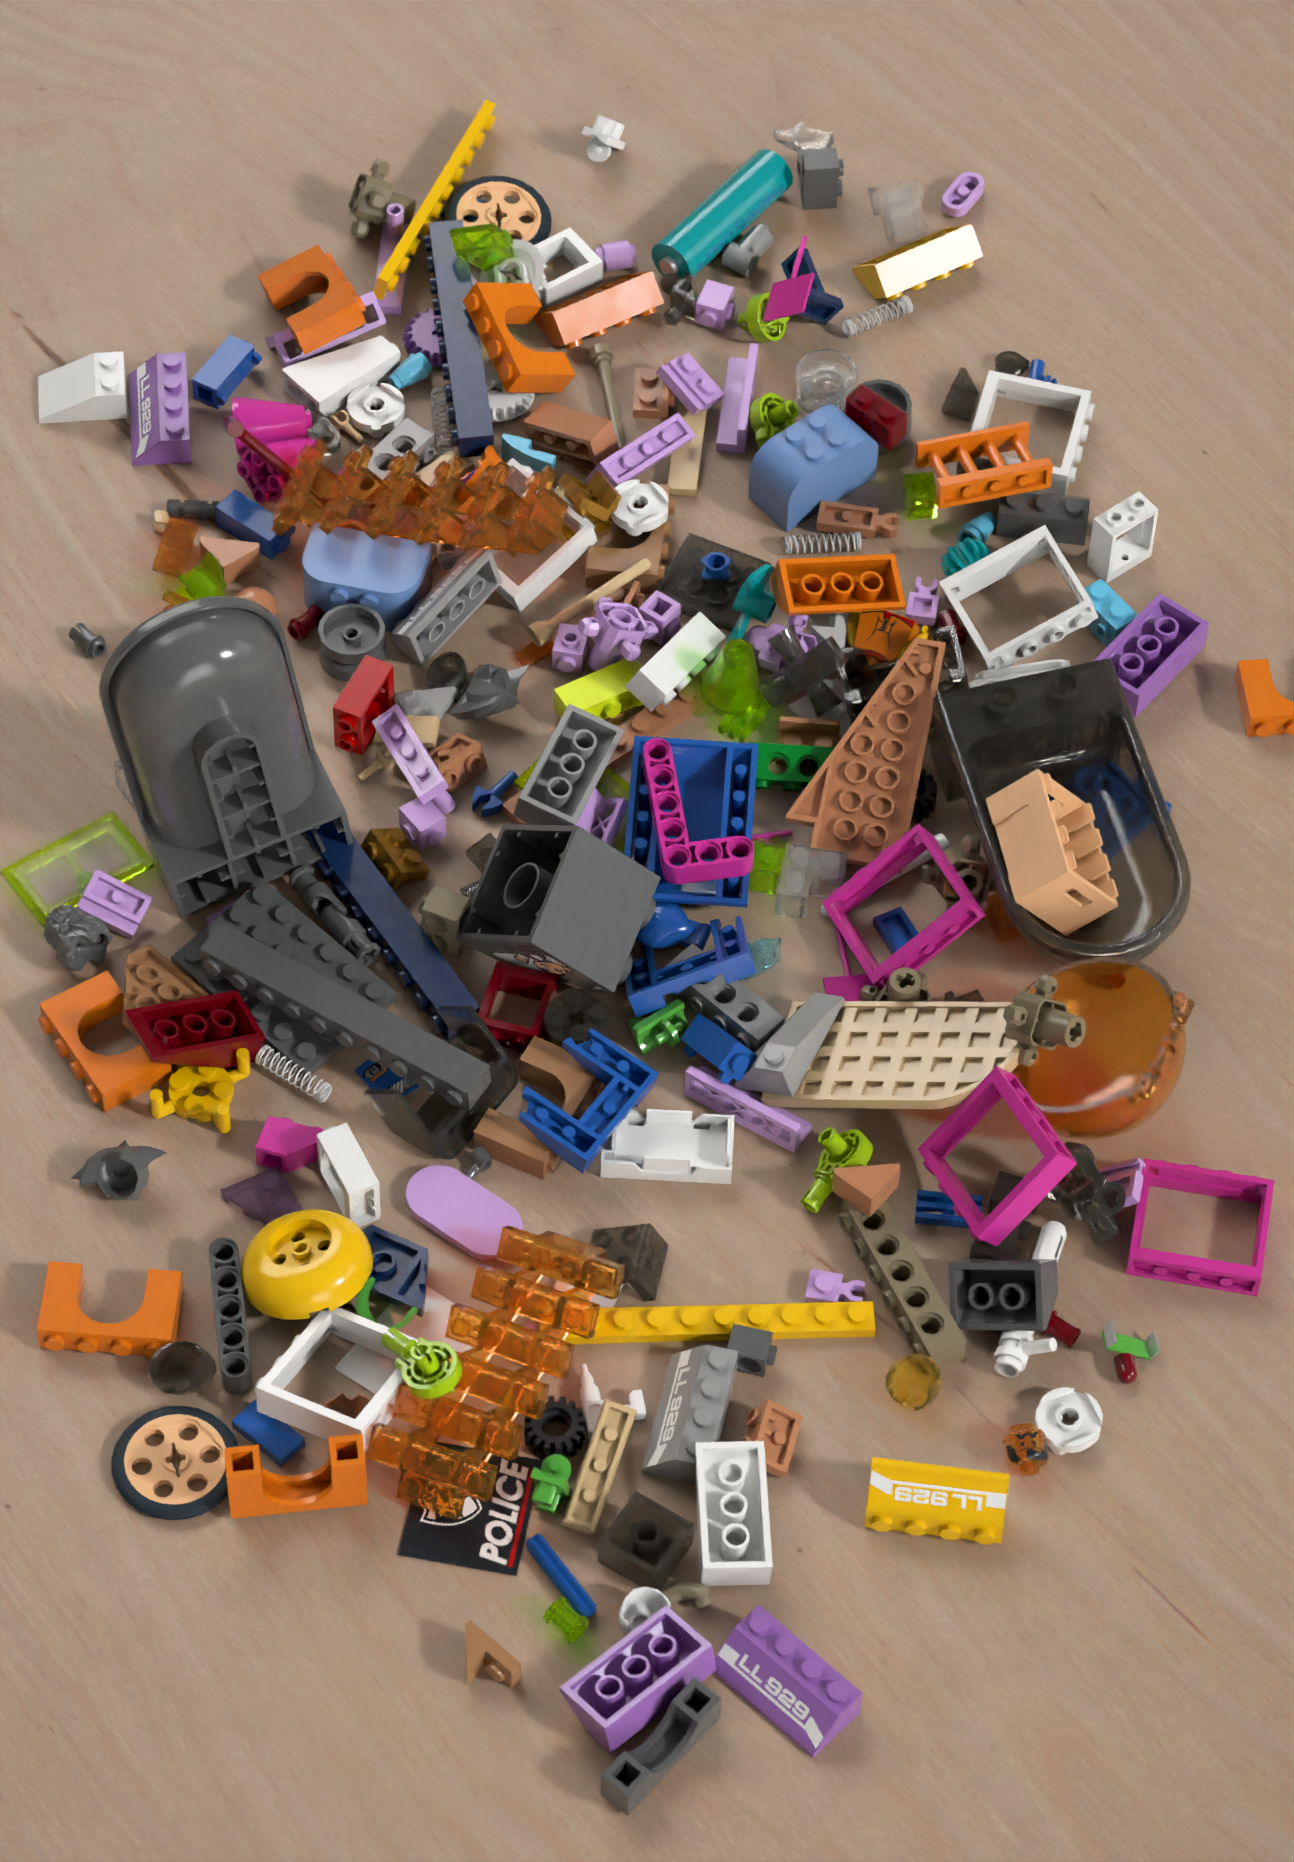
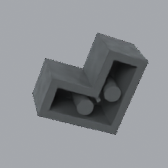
M836 148L798 150L797 175L803 210L837 208V197L842 196V181L839 179V176H844L843 159H838Z

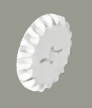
M521 239L506 241L497 246L485 260L481 270L480 282L530 283L537 294L539 290L543 289L541 285L542 280L546 279L544 269L547 266L543 262L544 256L538 251L536 246L528 241ZM504 272L519 275L518 277L522 278V281L512 280Z
M489 361L484 366L492 421H507L519 417L530 408L535 393H506L493 364ZM496 387L497 389H502V392L498 393L496 390L492 391V388Z

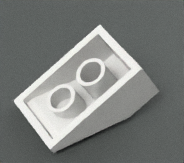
M123 351L93 353L38 376L39 423L128 418Z

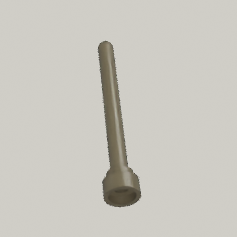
M596 343L589 349L590 361L598 368L608 419L613 424L619 448L622 449L626 446L609 367L613 361L612 348L608 343Z

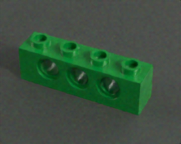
M748 742L758 744L756 789L767 790L770 789V785L782 786L784 791H801V786L806 787L814 777V775L811 777L802 775L799 770L801 765L812 763L818 771L835 747ZM773 761H781L785 764L786 770L780 775H775L770 772L768 767Z

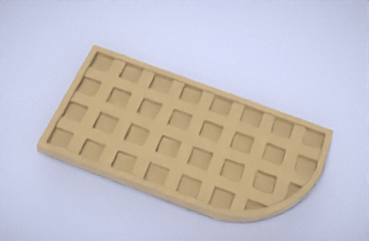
M793 1001L787 1020L806 1001ZM845 1001L794 1096L788 1097L763 1092L761 1100L768 1107L940 1109L960 1104L996 1066L1009 1073L1018 1066L1020 1051L1018 1047L1022 1048V1045L1019 1041L1007 1038L1005 1031L1007 1022L1003 1017L1005 1008L1011 1005L1012 1002Z

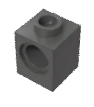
M733 1324L727 1349L738 1351L737 1372L760 1377L765 1376L767 1365H774L777 1353V1346L772 1345L773 1332Z

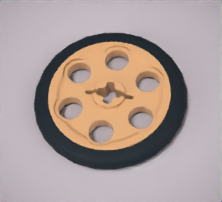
M494 175L471 180L462 185L451 196L446 206L445 221L461 220L465 215H473L478 218L473 223L463 220L467 253L483 261L487 259L497 246L508 241L506 237L509 235H516L521 240L536 245L546 240L551 231L552 218L550 209L543 197L530 185L512 177ZM481 195L487 196L491 201L480 203L476 200V197ZM514 196L519 201L515 204H510L504 198ZM497 208L499 209V217L501 219L500 230H498V221L495 218ZM526 215L532 217L534 221L527 224L521 222L519 218ZM486 234L491 236L493 240L485 243L481 242L477 237Z
M188 1406L159 1408L137 1418L124 1430L115 1444L111 1458L112 1477L116 1489L124 1500L139 1512L164 1520L193 1518L213 1509L228 1496L224 1448L238 1447V1443L228 1426L211 1413ZM186 1428H192L198 1432L196 1438L189 1441L181 1439L179 1434ZM152 1434H159L164 1438L162 1444L154 1447L146 1444L145 1440ZM172 1448H175L176 1457L180 1461V1478L177 1477L176 1468L172 1464ZM208 1450L216 1451L220 1455L212 1463L203 1462L200 1457ZM140 1462L148 1463L152 1467L150 1472L144 1475H138L132 1469ZM194 1479H203L207 1483L204 1490L197 1492L189 1489L188 1485ZM160 1485H169L173 1489L172 1494L164 1498L156 1496L154 1491Z

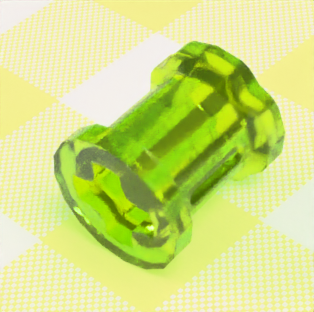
M565 1597L555 1600L543 1616V1620L547 1624H553L564 1634V1639L568 1643H573L579 1639L590 1623L585 1616L578 1615L569 1606V1600Z

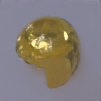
M913 1353L898 1359L889 1368L885 1376L886 1390L899 1405L913 1411H919L930 1405L937 1398L941 1390L942 1373L937 1363L929 1356Z

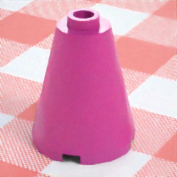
M244 397L232 398V417L238 419L243 427L262 443L303 437L307 435V429H313L311 411H305L304 405ZM235 437L237 454L241 456L249 447Z

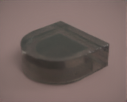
M1003 351L996 356L994 369L996 372L1020 376L1029 369L1030 361L1017 352Z

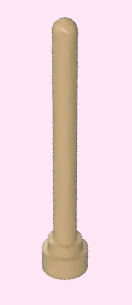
M647 558L641 559L548 621H535L527 627L529 637L536 646L541 647L551 640L550 637L554 635L553 631L559 628L560 623L566 624L595 605L600 597H607L651 567L650 560Z

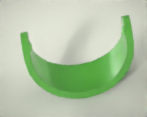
M370 1277L358 1294L356 1312L361 1317L379 1323L372 1316L368 1305L369 1293L376 1281L375 1278ZM415 1306L411 1308L403 1320L393 1327L399 1330L410 1324L417 1314L418 1308Z

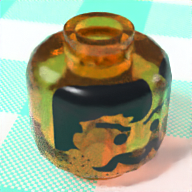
M1022 1423L1010 1427L1009 1433L1002 1439L1007 1467L1011 1470L1019 1471L1021 1476L1038 1474L1040 1467L1046 1465L1049 1461L1045 1432L1036 1428L1033 1423Z

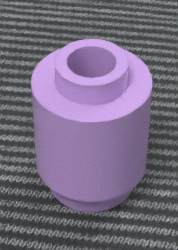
M627 239L600 244L599 248L593 249V252L603 261L605 273L632 268L633 262L637 261L634 244L630 245Z

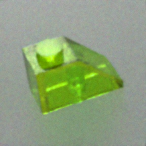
M492 223L453 228L449 231L456 256L486 272L493 269L495 265H499L505 259L515 256L511 246L513 245V239L510 233Z
M759 838L756 841L753 868L749 872L748 891L780 895L790 842Z

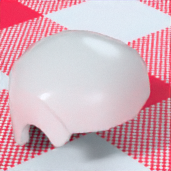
M644 1586L633 1589L625 1597L619 1610L621 1631L627 1636L665 1605L670 1608L671 1603L669 1599L655 1588Z

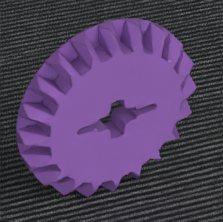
M428 307L425 313L417 312L415 318L409 319L408 325L404 327L403 342L409 354L421 352L428 359L431 366H442V363H446V358L440 359L439 341H443V339L436 335V320L440 319V315L434 316V310Z

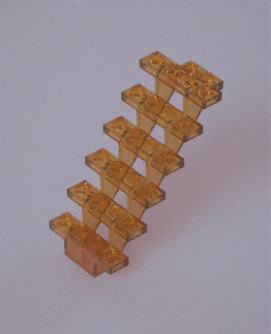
M318 439L311 446L306 444L297 454L296 458L299 461L289 473L292 478L283 487V494L275 505L276 511L273 514L274 524L271 530L281 537L299 520L308 528H312L314 522L320 523L319 528L327 535L336 527L365 531V534L373 540L380 535L413 540L420 546L425 542L458 545L465 551L470 550L472 547L506 551L512 557H515L518 553L539 555L557 539L569 504L551 490L557 472L548 465L539 473L535 471L528 477L525 482L527 486L526 491L520 497L505 484L511 467L503 460L494 467L488 466L479 477L481 483L474 491L459 479L465 461L459 456L454 455L448 462L443 460L433 472L435 479L428 486L413 474L419 456L411 449L402 457L400 455L394 457L387 467L390 472L382 480L367 468L373 450L366 444H363L357 451L352 449L342 461L344 467L338 474H335L321 462L328 445L321 439ZM310 491L316 494L319 498L330 499V501L325 505L313 494H311ZM363 503L375 504L376 507L370 510ZM410 509L422 510V512L417 516ZM455 514L468 515V518L464 522ZM502 520H510L515 522L513 526L510 527Z
M510 1225L502 1227L496 1259L521 1267L524 1270L511 1274L486 1264H481L476 1268L471 1298L498 1307V1309L485 1313L460 1303L451 1305L445 1337L474 1347L462 1353L455 1351L462 1364V1375L454 1387V1393H447L433 1399H423L411 1393L406 1383L400 1384L393 1417L422 1428L406 1433L382 1423L372 1426L366 1458L401 1470L396 1498L454 1520L462 1516L466 1495L483 1502L492 1498L498 1467L487 1463L492 1454L510 1461L518 1457L524 1425L513 1422L518 1413L536 1420L543 1417L550 1385L540 1382L539 1379L543 1373L560 1379L569 1377L575 1345L564 1340L569 1333L585 1339L594 1337L600 1305L589 1300L593 1294L611 1300L618 1298L625 1269L624 1265L607 1260V1250L553 1231L535 1235ZM543 1276L572 1285L574 1288L562 1292L539 1284V1281ZM517 1315H521L550 1327L541 1331H535L513 1322ZM494 1354L524 1365V1367L510 1371L488 1363V1360ZM468 1394L499 1407L486 1412L461 1402ZM443 1435L473 1447L460 1453L435 1443L439 1436Z

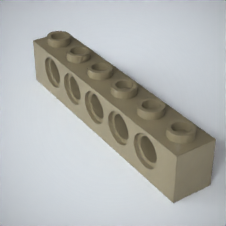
M843 1199L842 1210L839 1214L841 1227L844 1232H850L858 1257H864L868 1265L867 1269L870 1279L874 1284L878 1283L883 1291L882 1298L888 1310L893 1309L897 1316L898 1328L904 1337L908 1336L911 1341L912 1352L918 1363L922 1362L927 1372L930 1373L964 1360L967 1341L887 1200L869 1217ZM866 1227H874L876 1229H867ZM884 1252H885V1253H889V1254H891V1255H882V1254H880V1253H884ZM901 1278V1279H904V1280H906V1281H897V1280H895V1279ZM915 1304L919 1305L920 1307L915 1308L909 1305ZM924 1331H933V1332H935V1333H934V1334H928V1333H925Z

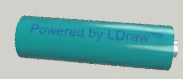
M761 149L753 154L653 247L652 259L658 271L674 284L684 285L691 281L792 186L793 175L786 161L779 154L768 149Z

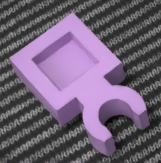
M918 576L915 580V592L909 593L905 617L917 621L918 624L935 626L939 596L936 595L938 580L933 579L932 585L925 587L921 584L922 577Z
M810 1269L805 1303L862 1302L863 1297L854 1296L852 1293H864L865 1282L852 1280L848 1283H843V1274Z

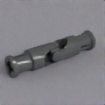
M303 865L295 869L289 877V885L293 889H298L303 895L304 903L329 928L334 938L342 947L350 950L355 958L366 967L373 964L381 955L380 946L369 940L366 936V930L356 919L350 917L347 909L326 883L320 882L315 877L314 869L311 866Z

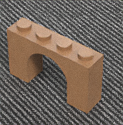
M658 484L665 490L668 496V515H674L676 498L670 497L671 485ZM637 503L634 504V508L638 509L644 508L645 506H639ZM609 516V518H608L606 521H613V520H612L611 517ZM667 519L666 522L656 529L647 531L648 539L632 548L620 549L589 546L585 588L597 589L641 559L647 558L651 562V567L622 587L630 589L634 580L640 582V593L653 594L658 589V583H664L666 565H661V562L668 559L669 543L665 542V537L671 538L672 520Z
M536 1036L532 1038L519 1059V1078L553 1092L562 1101V1110L576 1120L582 1117L591 1106L594 1097H598L605 1088L604 1083L585 1069L564 1048ZM488 1108L474 1130V1149L483 1146L490 1154V1157L544 1180L550 1169H556L561 1159L543 1144L521 1121L494 1109Z

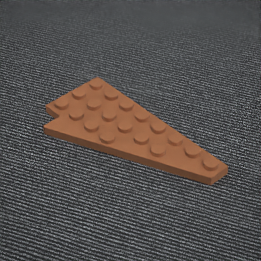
M915 637L787 812L786 822L814 827L809 856L866 867L878 857L882 850L889 848L905 832L910 830L946 643Z

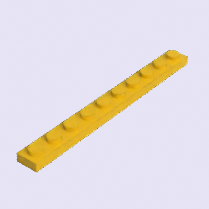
M487 99L484 101L391 254L375 284L373 292L377 299L383 301L388 291L394 292L400 279L398 274L406 272L411 260L409 256H415L420 248L421 236L424 237V235L429 234L428 223H430L432 218L438 219L443 208L441 203L449 201L454 190L453 183L459 184L465 171L464 165L470 166L475 155L473 150L475 148L480 149L486 136L485 130L490 132L495 123L496 116L493 115L495 103Z
M873 1301L539 1309L540 1345L728 1341L733 1324L773 1332L772 1339L875 1337Z

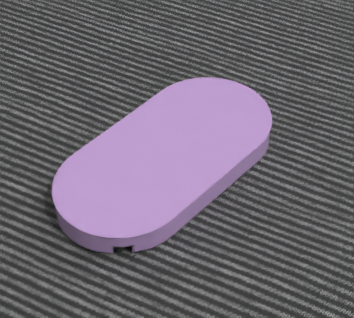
M433 1165L419 1170L410 1178L406 1187V1201L410 1214L420 1223L471 1257L482 1261H489V1258H498L500 1260L509 1257L519 1248L523 1234V1222L520 1214L510 1204L462 1172L445 1165Z

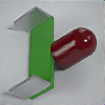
M1110 1321L1103 1327L1101 1333L1105 1349L1121 1353L1114 1357L1118 1379L1124 1384L1134 1382L1137 1378L1134 1356L1151 1360L1160 1353L1156 1332L1150 1334L1146 1338L1147 1341L1115 1333L1113 1321Z

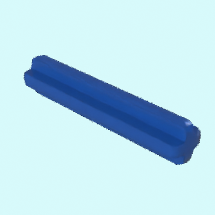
M535 1534L526 1541V1549L578 1616L585 1620L594 1615L596 1604L541 1534Z

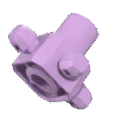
M600 597L596 603L594 616L583 618L578 624L580 634L592 637L595 642L587 659L588 665L594 671L619 662L622 656L625 660L636 661L641 653L640 646L642 641L654 639L658 633L656 624L651 621H645L636 607L629 603H615L608 597Z
M808 614L789 615L787 620L788 626L773 623L768 628L755 625L748 631L745 637L747 652L758 656L760 667L773 671L768 680V690L782 694L788 683V676L803 679L809 674L810 668L817 666L820 662L821 655L819 651H816L818 646L816 637L803 632V628L806 627Z

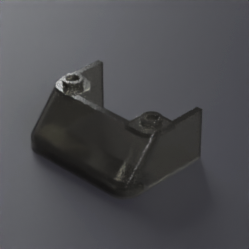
M440 1006L437 1009L440 1016L453 1032V1036L447 1043L490 1065L491 1084L470 1111L461 1106L451 1105L443 1096L436 1092H433L417 1112L408 1103L400 1090L367 1089L364 1093L391 1132L436 1159L450 1160L455 1158L473 1138L474 1130L488 1108L497 1110L518 1083L516 1066L473 1006Z

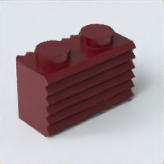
M860 384L845 398V414L877 441L878 444H882V448L886 447L887 451L892 450L906 436L908 414L865 385Z

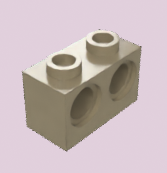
M434 886L430 895H425L420 903L419 913L422 914L420 927L440 953L458 958L465 944L457 940L456 936L469 908L470 898Z

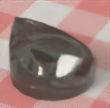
M449 651L442 653L432 662L427 672V684L430 689L456 687L458 694L453 703L457 704L467 688V665L461 655L457 652Z

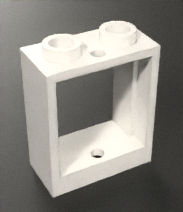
M571 228L534 245L544 256V264L564 255L576 267V269L549 283L545 279L542 280L541 285L543 289L539 290L536 295L545 309L559 304L603 281V261ZM513 274L516 281H522V278L518 277L519 275Z
M1138 491L1093 518L1087 566L1105 583H1108L1151 557L1159 509ZM1126 531H1128L1126 535H1124V536H1122L1121 538H1119L1118 540H1116V538H1117L1118 536H1120V535H1122L1123 533H1125Z
M348 1124L331 1126L316 1134L319 1172L342 1215L352 1220L359 1227L381 1219L379 1181Z

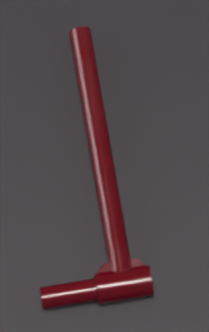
M226 416L223 419L224 429L230 436L237 437L338 522L343 518L350 517V515L248 432L238 419L231 416Z

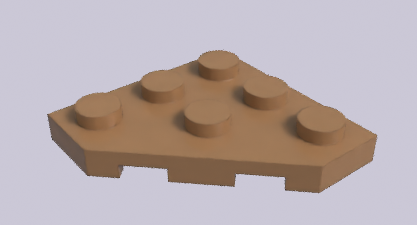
M150 944L128 954L126 957L123 1013L124 1010L210 995ZM122 1014V1024L133 1033L131 1027L129 1026L128 1022Z

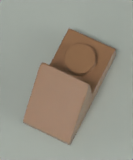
M469 1620L465 1624L466 1684L472 1681L486 1667L487 1672L497 1682L503 1681L510 1688H513L521 1680V1663L475 1623Z

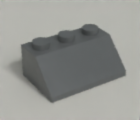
M1036 491L1000 497L996 536L1021 538L1045 525L1056 543L1084 546L1090 498Z
M964 1258L948 1263L950 1313L959 1329L1045 1331L1047 1329L1058 1295L1057 1259Z

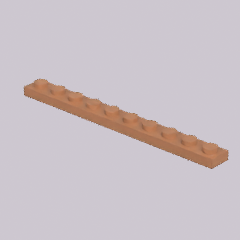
M732 649L701 670L695 677L692 676V680L680 692L675 688L674 691L677 695L665 707L659 704L652 712L646 707L618 727L624 729L625 732L602 776L633 755L634 736H663L753 675L754 666L735 649ZM521 792L502 804V812L513 823L530 825L513 817Z

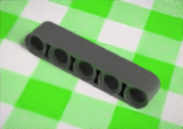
M222 1237L214 1240L209 1246L208 1251L222 1386L225 1391L232 1395H239L248 1391L252 1385L239 1248L234 1240ZM224 1257H225V1258H229V1259H227V1260H219V1259L224 1258ZM224 1286H233V1287L228 1288V1289L222 1288V1287H224ZM228 1314H235L233 1317H225ZM230 1343H238V1345H235V1346H229L228 1344H230ZM235 1371L242 1372L241 1374H238V1375H232V1374H231L232 1372H235Z

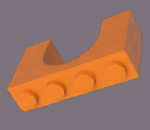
M318 244L257 275L266 297L276 311L305 296L325 293L315 304L286 318L295 341L305 355L366 324L362 313L366 310L362 299L359 295H356L349 280L346 281L339 266H336L330 252L328 251L324 254Z
M475 283L462 301L506 393H562L575 376L565 352H539L531 350L519 343L506 326V324H529L542 307L532 284Z
M1268 659L1238 661L1234 681L1246 736L1294 735V702L1287 700L1276 690Z
M107 970L39 1003L41 1017L38 1018V1022L45 1035L51 1034L59 1056L61 1058L66 1056L70 1062L69 1067L77 1081L82 1079L86 1085L85 1091L93 1104L97 1102L104 1112L168 1081L172 1075L171 1064L151 1062L141 1044L124 1053L110 1056L96 1054L82 1044L81 1041L84 1035L92 1027L123 1012V992Z
M48 1262L37 1324L39 1347L52 1351L70 1349L79 1350L84 1353L108 1352L119 1356H127L129 1354L146 1355L155 1359L173 1357L184 1291L182 1271L148 1269L144 1299L138 1311L121 1322L100 1323L87 1317L80 1309L84 1287L82 1263Z
M363 1434L328 1437L329 1458L327 1462L312 1472L300 1475H278L265 1470L260 1463L259 1444L224 1448L231 1519L368 1505Z

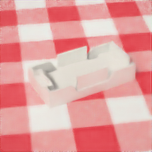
M647 1109L645 1118L637 1110H631L602 1146L600 1177L731 1184L735 1115L701 1114L695 1120H692V1111Z

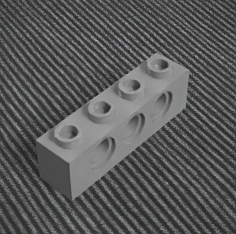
M404 419L331 487L332 501L350 517L363 521L367 516H371L386 498L394 495L402 483L410 480L417 469L433 458L435 453L434 434L410 419Z
M692 943L666 966L704 952ZM723 974L717 975L709 982L690 985L683 991L675 994L684 998L696 1013H702L754 1053L785 1023V1018L739 980L726 984Z

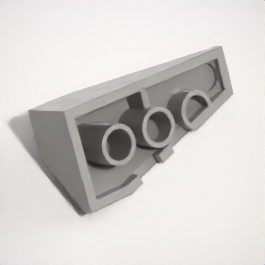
M815 992L755 1052L758 1055L741 1081L734 1083L736 1088L793 1097L844 1004V997Z

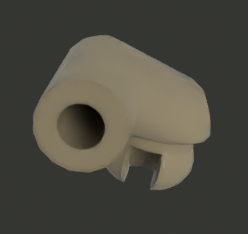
M682 1581L660 1590L669 1599L671 1605L684 1599H693V1604L696 1608H703L712 1602V1598L709 1595L710 1589L701 1583Z

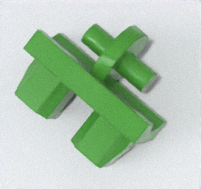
M679 999L672 1003L666 1002L667 1007L653 1011V1014L644 1019L642 1016H635L628 1021L630 1034L635 1039L637 1051L640 1054L645 1055L664 1042L670 1047L679 1044L680 1038L678 1034L689 1027L683 1011V1002Z
M559 1454L550 1455L542 1463L541 1471L533 1467L530 1478L535 1489L531 1499L536 1503V1509L556 1515L561 1498L569 1501L572 1490L567 1480L571 1475L572 1469L566 1457Z

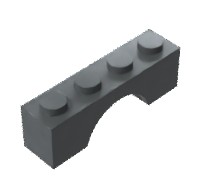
M693 1678L671 1701L662 1721L648 1739L633 1751L626 1752L624 1750L601 1774L600 1794L628 1816L720 1718L721 1698L697 1679Z

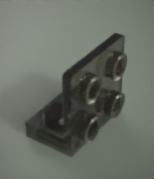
M651 1223L595 1229L592 1232L580 1284L583 1288L629 1284L643 1302L655 1301L668 1244Z

